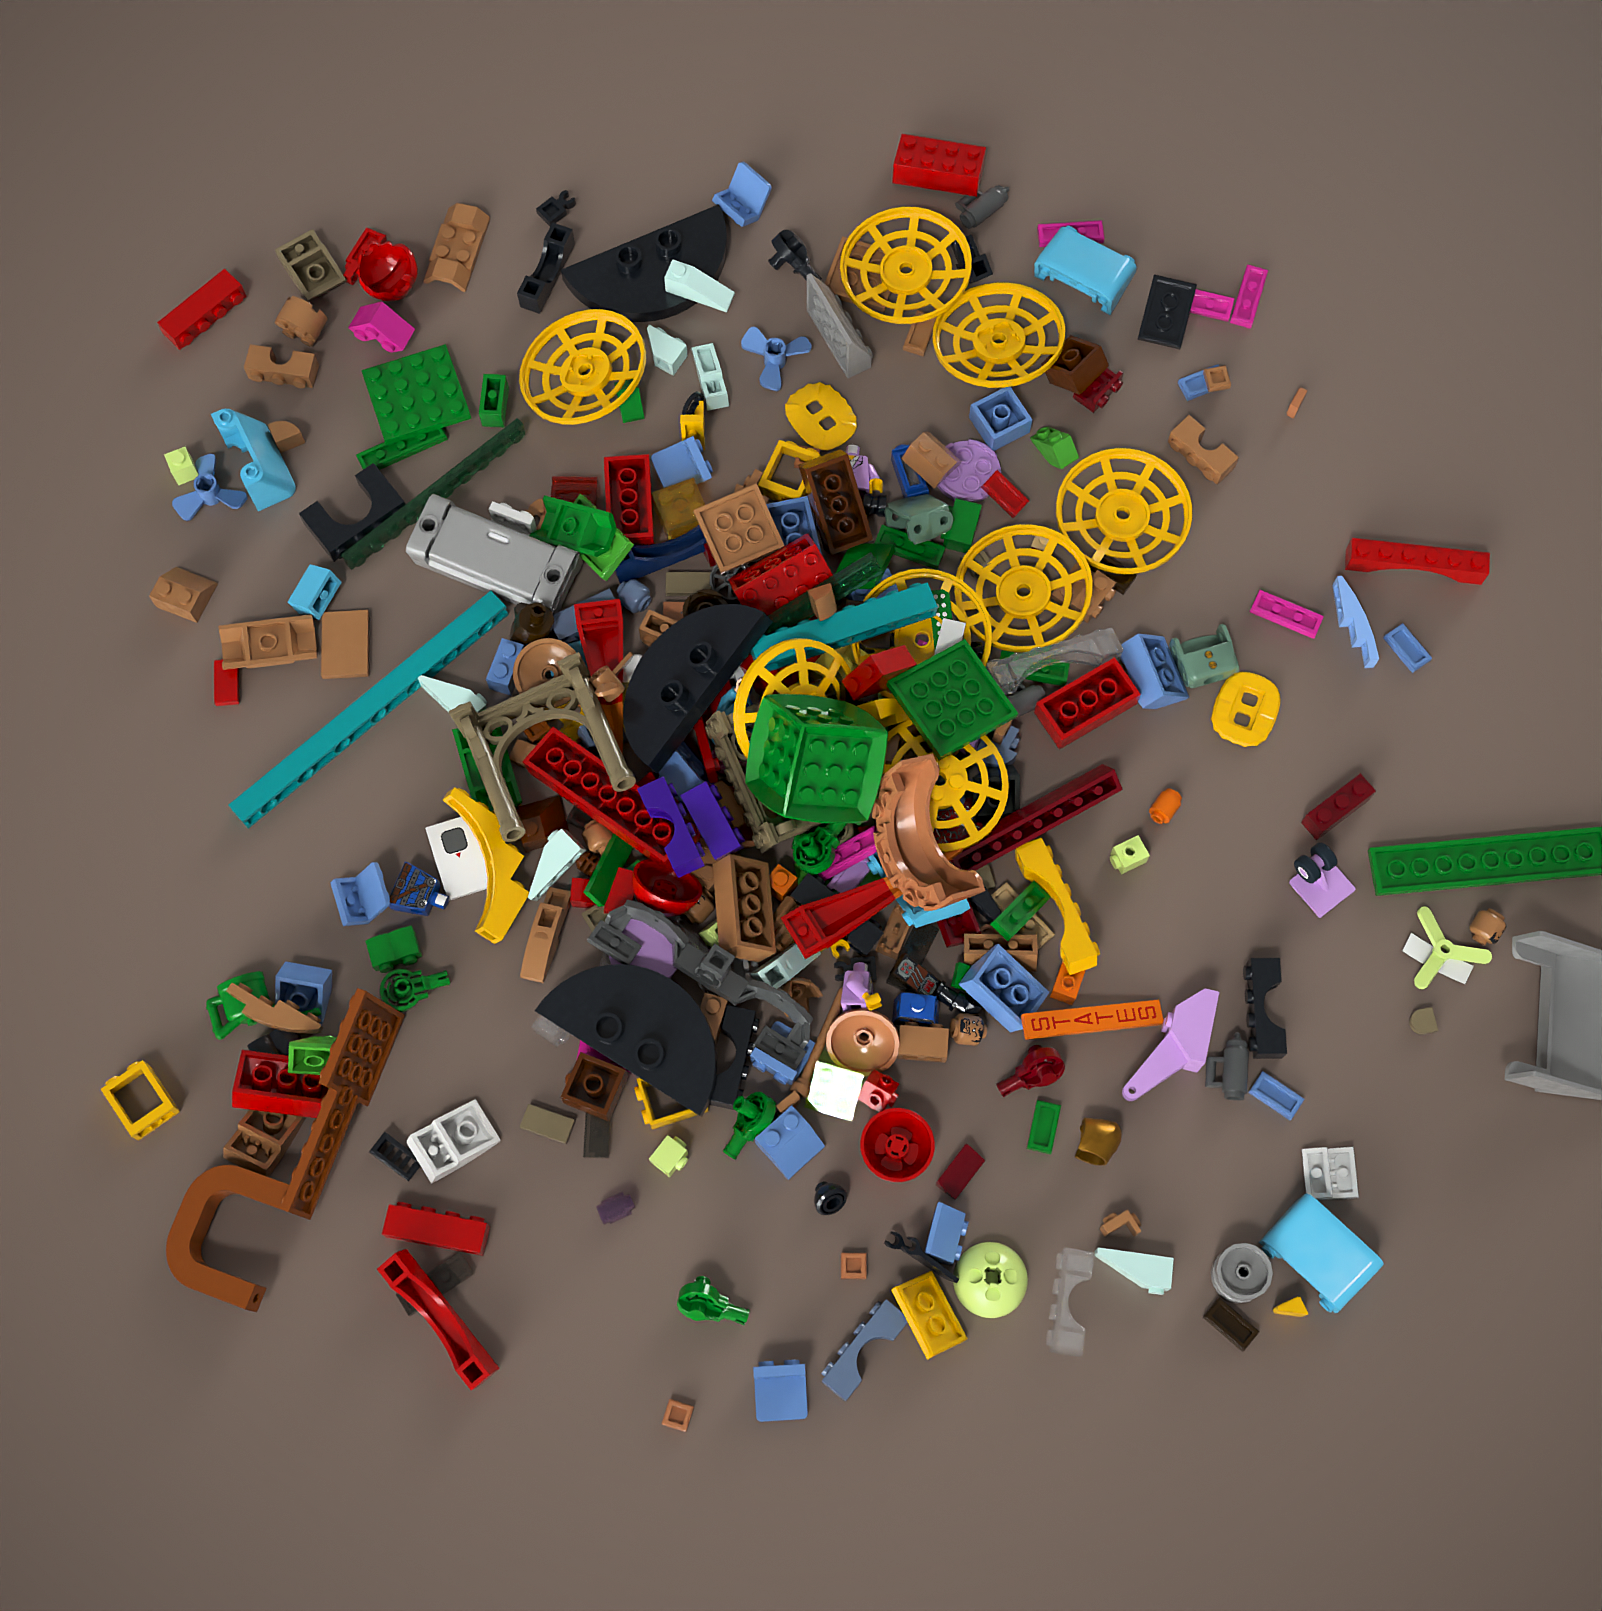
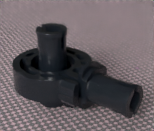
M782 230L771 240L777 253L768 262L774 269L779 270L787 262L795 269L793 273H800L806 281L807 275L810 273L820 281L822 280L809 265L811 259L807 256V249L803 241L791 230Z

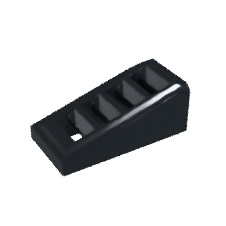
M984 887V892L968 899L971 902V906L992 923L1002 912L987 888Z
M386 1132L381 1135L368 1152L408 1182L420 1168V1164L414 1154ZM387 1141L390 1145L382 1155L379 1153V1150ZM396 1147L398 1149L397 1153L391 1160H388L387 1156ZM404 1153L407 1156L397 1167L394 1163ZM410 1159L414 1160L415 1162L405 1173L402 1169Z

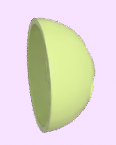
M997 1242L976 1244L967 1249L955 1265L953 1275L959 1278L957 1283L953 1282L955 1293L962 1305L975 1315L985 1318L1005 1316L1020 1305L1026 1294L1028 1276L1025 1265L1019 1255L1006 1245Z

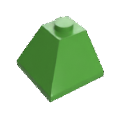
M331 1035L314 1036L289 1042L288 1073L320 1075L330 1056L331 1045L336 1041L337 1037Z

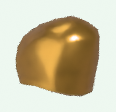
M1083 1118L1082 1124L1079 1127L1081 1139L1075 1158L1093 1165H1106L1121 1143L1122 1132L1120 1126L1114 1121Z

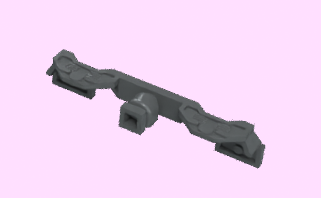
M627 900L623 906L610 911L605 922L600 920L587 939V942L621 964L630 965L642 947L622 932L631 919L642 921L663 934L672 944L674 967L733 1005L752 998H758L769 1002L785 1012L795 1023L787 1038L765 1025L752 1048L756 1047L791 1069H797L807 1053L804 1048L810 1040V1024L813 1017L802 1005L793 1000L787 992L751 979L750 982L730 970V965L735 959L734 955L715 943L708 954L703 953L689 944V938L684 932L668 920L662 912L654 911L642 903Z

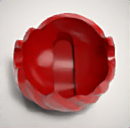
M371 241L368 251L365 254H360L357 260V275L362 288L370 296L382 301L391 302L403 299L413 288L418 276V266L414 254L404 244L392 245L390 241L379 244Z

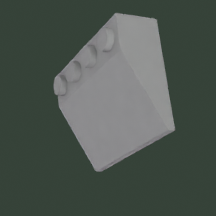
M808 274L807 312L846 377L850 378L871 368L872 351L869 346H865L862 342L863 339L860 331L854 329L852 319L847 311L844 312L842 309V303L838 295H834L831 289L814 275Z

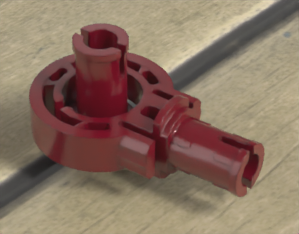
M1034 1045L1029 1048L1028 1055L1022 1064L1015 1067V1074L996 1083L1003 1097L1022 1087L1029 1090L1035 1086H1048L1056 1082L1063 1075L1065 1064L1057 1050Z

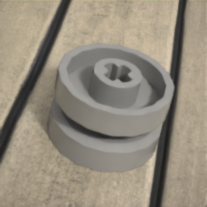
M1247 1243L1234 1244L1225 1249L1216 1257L1211 1268V1280L1217 1293L1227 1301L1234 1303L1250 1302L1264 1294L1271 1284L1273 1275L1271 1262L1267 1255L1257 1246ZM1239 1269L1241 1273L1245 1274V1277L1240 1276Z

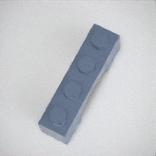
M887 1299L883 1304L879 1301L869 1312L872 1318L867 1324L863 1321L853 1333L857 1337L851 1344L846 1342L837 1353L841 1356L835 1364L830 1362L821 1373L824 1376L822 1383L845 1402L862 1382L857 1370V1356L861 1348L875 1339L894 1341L908 1323L904 1314Z

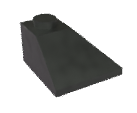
M1005 765L1009 783L1008 799L999 820L1020 809V774L1014 765ZM993 766L987 768L988 787L1002 791L1000 768ZM981 773L973 776L972 782L981 784ZM972 792V807L979 797L978 793ZM986 796L981 809L973 817V823L989 822L997 810L1000 801Z

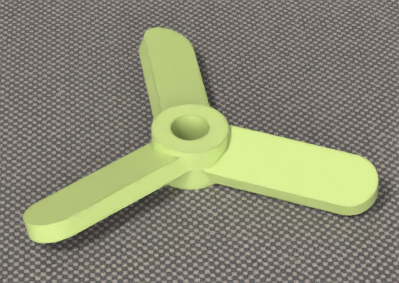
M1425 906L1418 909L1417 915L1433 948L1432 954L1414 979V984L1417 988H1427L1448 959L1487 964L1491 961L1492 954L1486 949L1453 945L1452 942L1445 939L1431 910ZM1441 948H1444L1446 950V953H1443L1441 951Z

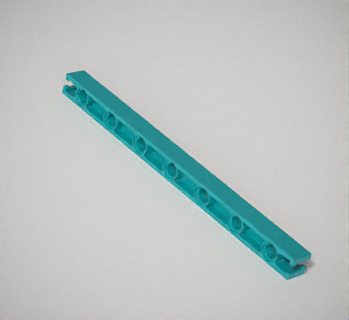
M489 591L228 806L249 829L421 687L418 680L419 676L433 678L509 615L505 610L507 609L506 605L492 591Z

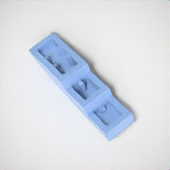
M1337 576L1332 587L1339 627L1349 628L1352 648L1361 647L1364 668H1374L1379 660V656L1366 614L1343 576Z

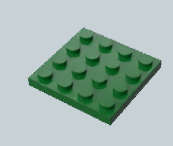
M446 344L361 370L386 446L472 419Z
M966 639L888 680L886 684L938 760L947 757L1015 719L1018 715L1014 706Z

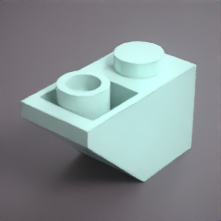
M649 325L647 327L648 340L654 364L656 367L674 376L688 356L687 345L681 339L669 336L663 329Z

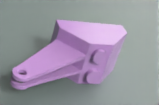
M1205 988L1176 1005L1172 1012H1168L1161 1028V1032L1165 1033L1164 1039L1123 1087L1122 1096L1124 1099L1135 1101L1180 1069L1196 1073L1206 1062L1219 997L1218 991ZM1129 1089H1132L1134 1094H1130Z

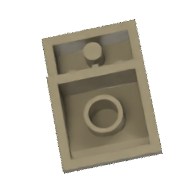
M313 229L275 249L281 264L308 302L346 282L342 272Z

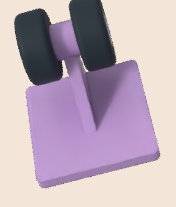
M1319 842L1310 849L1311 858L1302 855L1294 861V867L1298 874L1289 881V884L1313 912L1321 918L1356 889L1336 867L1337 858L1334 852L1326 844Z

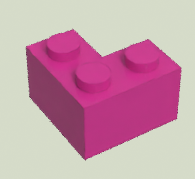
M383 302L361 306L348 327L354 332V336L361 341L376 339L382 344L383 349L392 353L403 351L415 331V328Z

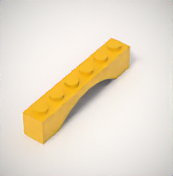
M1039 838L1016 848L1015 860L1023 877L1031 882L1035 881L1051 896L1060 909L1065 927L1060 943V956L1069 975L1097 966V956L1100 955L1097 943L1095 941L1092 942L1089 937L1090 930L1087 923H1082L1081 912L1076 902L1073 903L1070 898L1072 896L1070 887L1067 883L1064 884L1061 879L1062 871L1060 866L1054 864L1052 860L1053 853L1050 846H1046L1043 839Z

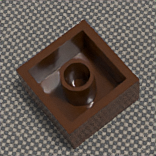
M1070 335L1065 340L1059 358L1045 374L1050 384L1080 395L1109 367V363L1100 345ZM1051 354L1041 365L1046 364L1054 354Z
M580 1052L560 1098L568 1106L609 1121L628 1079L627 1071Z

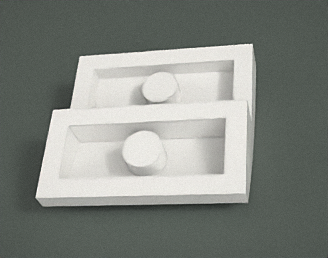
M1353 1147L1302 1149L1307 1194H1310L1317 1200L1359 1198Z

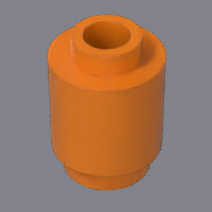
M1170 788L1162 791L1149 809L1152 820L1159 824L1169 823L1181 806V795Z

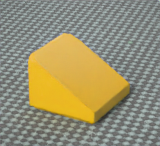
M1298 1296L1273 1309V1312L1276 1314L1300 1317L1308 1315L1301 1297Z

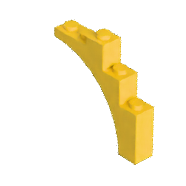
M454 787L446 793L443 801L452 807L472 830L482 851L487 873L486 901L475 932L496 944L503 940L529 895V891L525 889L522 883L511 880L524 855L519 853L517 847L512 844H506L499 832L500 825L494 810L489 811L487 805L482 802H476L469 797L465 790Z

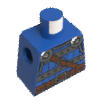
M405 862L390 894L389 907L395 911L428 916L433 906L445 909L449 902V896L439 893L441 884L436 878Z
M900 993L894 999L892 1023L894 1025H905V1022H916L922 1027L938 1024L940 1004L936 996Z

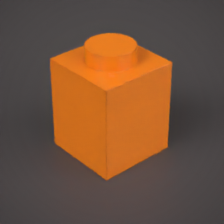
M780 864L769 875L771 895L781 903L798 886V878Z

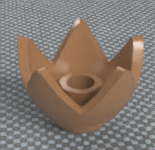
M793 977L783 984L780 989L787 992L808 1013L809 998L823 996L811 980L803 977Z

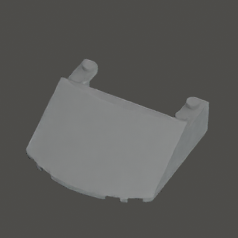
M1544 931L1512 937L1513 956L1516 959L1540 965L1541 980L1536 1066L1519 1061L1510 1062L1505 1068V1080L1535 1088L1536 1092L1602 1100V950Z

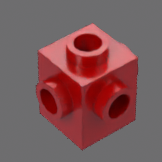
M874 1069L865 1081L857 1099L879 1112L885 1110L887 1106L892 1108L899 1094L895 1093L899 1083L890 1076Z

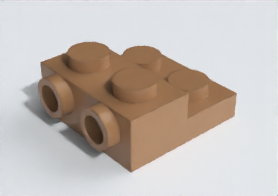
M1078 562L1069 571L1068 575L1081 570ZM1091 570L1093 580L1090 608L1083 620L1086 623L1092 617L1096 619L1103 610L1102 604L1105 601L1109 602L1116 593L1114 589L1116 582L1098 570L1096 572ZM1084 579L1071 584L1072 597L1068 609L1081 612L1086 591ZM1065 587L1055 589L1051 594V599L1060 605L1064 601Z

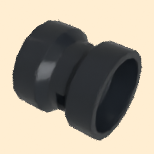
M864 493L863 507L866 516L876 514L878 517H885L884 510L886 508L887 495L873 496L870 493Z

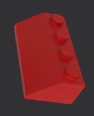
M242 1050L232 1090V1107L317 1118L321 1109V1101L329 1088L319 1084L320 1075L288 1073L289 1056Z

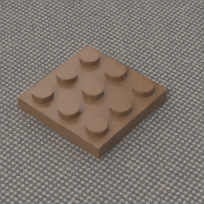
M842 236L825 285L831 289L834 295L837 294L840 300L854 304L847 295L841 279L840 259L843 247L848 239ZM857 241L849 258L862 261L871 244ZM880 248L872 255L869 263L880 265L885 256ZM847 266L848 282L854 295L866 292L861 281L860 270ZM867 272L868 281L872 288L882 283L880 274ZM886 290L879 294V296L889 301L892 292ZM872 298L862 302L863 305L870 309L885 312L886 307L877 303Z
M757 483L693 510L721 574L784 547V543Z

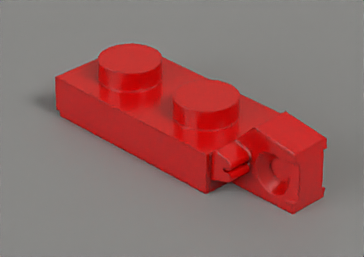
M370 228L364 230L346 258V271L343 274L346 283L354 285L359 278L357 275L359 255L365 254L368 251L371 241L379 244L385 243L387 241L386 235Z

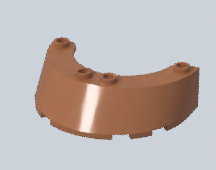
M933 754L901 760L889 769L882 777L879 795L872 809V817L876 819L877 831L873 832L875 846L888 880L893 888L900 889L903 893V899L913 907L919 906L924 908V911L941 909L985 891L981 876L974 870H962L951 864L943 855L935 840L930 821L929 807L932 789L938 780L940 769Z

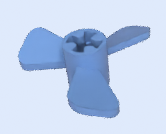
M757 327L749 328L741 340V346L744 350L764 356L765 368L759 381L762 387L773 391H779L782 387L780 369L785 366L786 356L808 353L812 349V345L806 337H798L785 345L779 338L767 340Z
M207 454L198 458L195 462L199 473L194 480L196 491L176 497L172 501L173 508L185 521H190L203 504L212 506L221 501L232 509H238L243 506L248 497L243 491L220 488L214 477L216 457L214 454Z

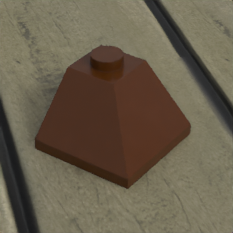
M559 795L516 807L525 828V834L521 838L525 852L543 848L549 842L547 840L549 835L557 829L569 831Z

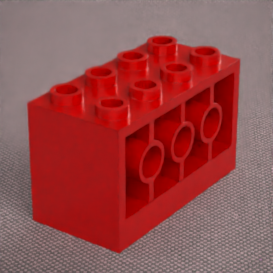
M808 533L728 579L742 605L764 612L772 621L809 601L810 598L807 590L828 583L832 587L838 584L818 547Z

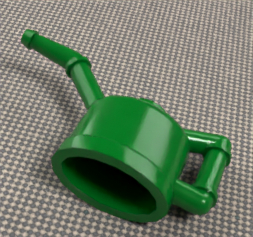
M257 971L243 974L217 986L219 995L206 1001V1010H208L213 1027L212 1031L216 1039H224L241 1023H247L248 1026L257 1024L256 1021L242 1013L246 1004L229 995L226 990L231 983L237 986L242 983L253 990L251 993L253 996L259 999L262 995L270 1000L263 972ZM221 1004H223L226 1018L229 1021L224 1026L222 1025L217 1008ZM320 1008L301 1012L304 1015H307L309 1012L316 1017L321 1015Z

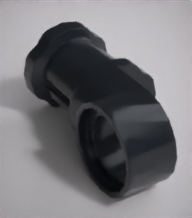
M945 981L941 982L933 995L936 996L937 1000L948 1006L951 1012L956 1007L964 1013L978 1014L982 1008L968 993L956 992L948 987Z

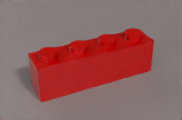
M224 268L157 323L162 333L181 350L189 345L199 334L207 331L215 321L223 318L235 305L240 304L246 297V293L242 284Z
M397 1202L396 1205L389 1204L382 1230V1235L386 1238L484 1256L490 1226L484 1223V1218L470 1216L469 1219L460 1218L459 1213L446 1211L445 1215L435 1213L436 1209L421 1206V1210L412 1209L411 1204Z

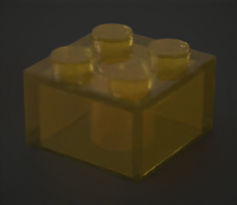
M694 477L651 493L653 506L668 541L686 534L699 525L693 510L704 506L705 503Z

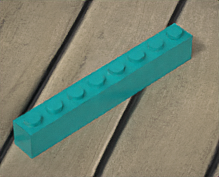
M928 582L924 584L915 583L906 590L900 592L894 590L887 593L884 597L878 599L875 597L870 598L857 606H846L823 621H819V619L812 621L803 620L797 626L791 628L782 627L776 630L775 633L767 636L763 634L750 652L755 661L760 654L771 646L794 638L819 641L836 650L936 616L938 606ZM804 647L806 659L826 653L821 649ZM795 648L777 655L768 662L765 668L770 672L797 663Z

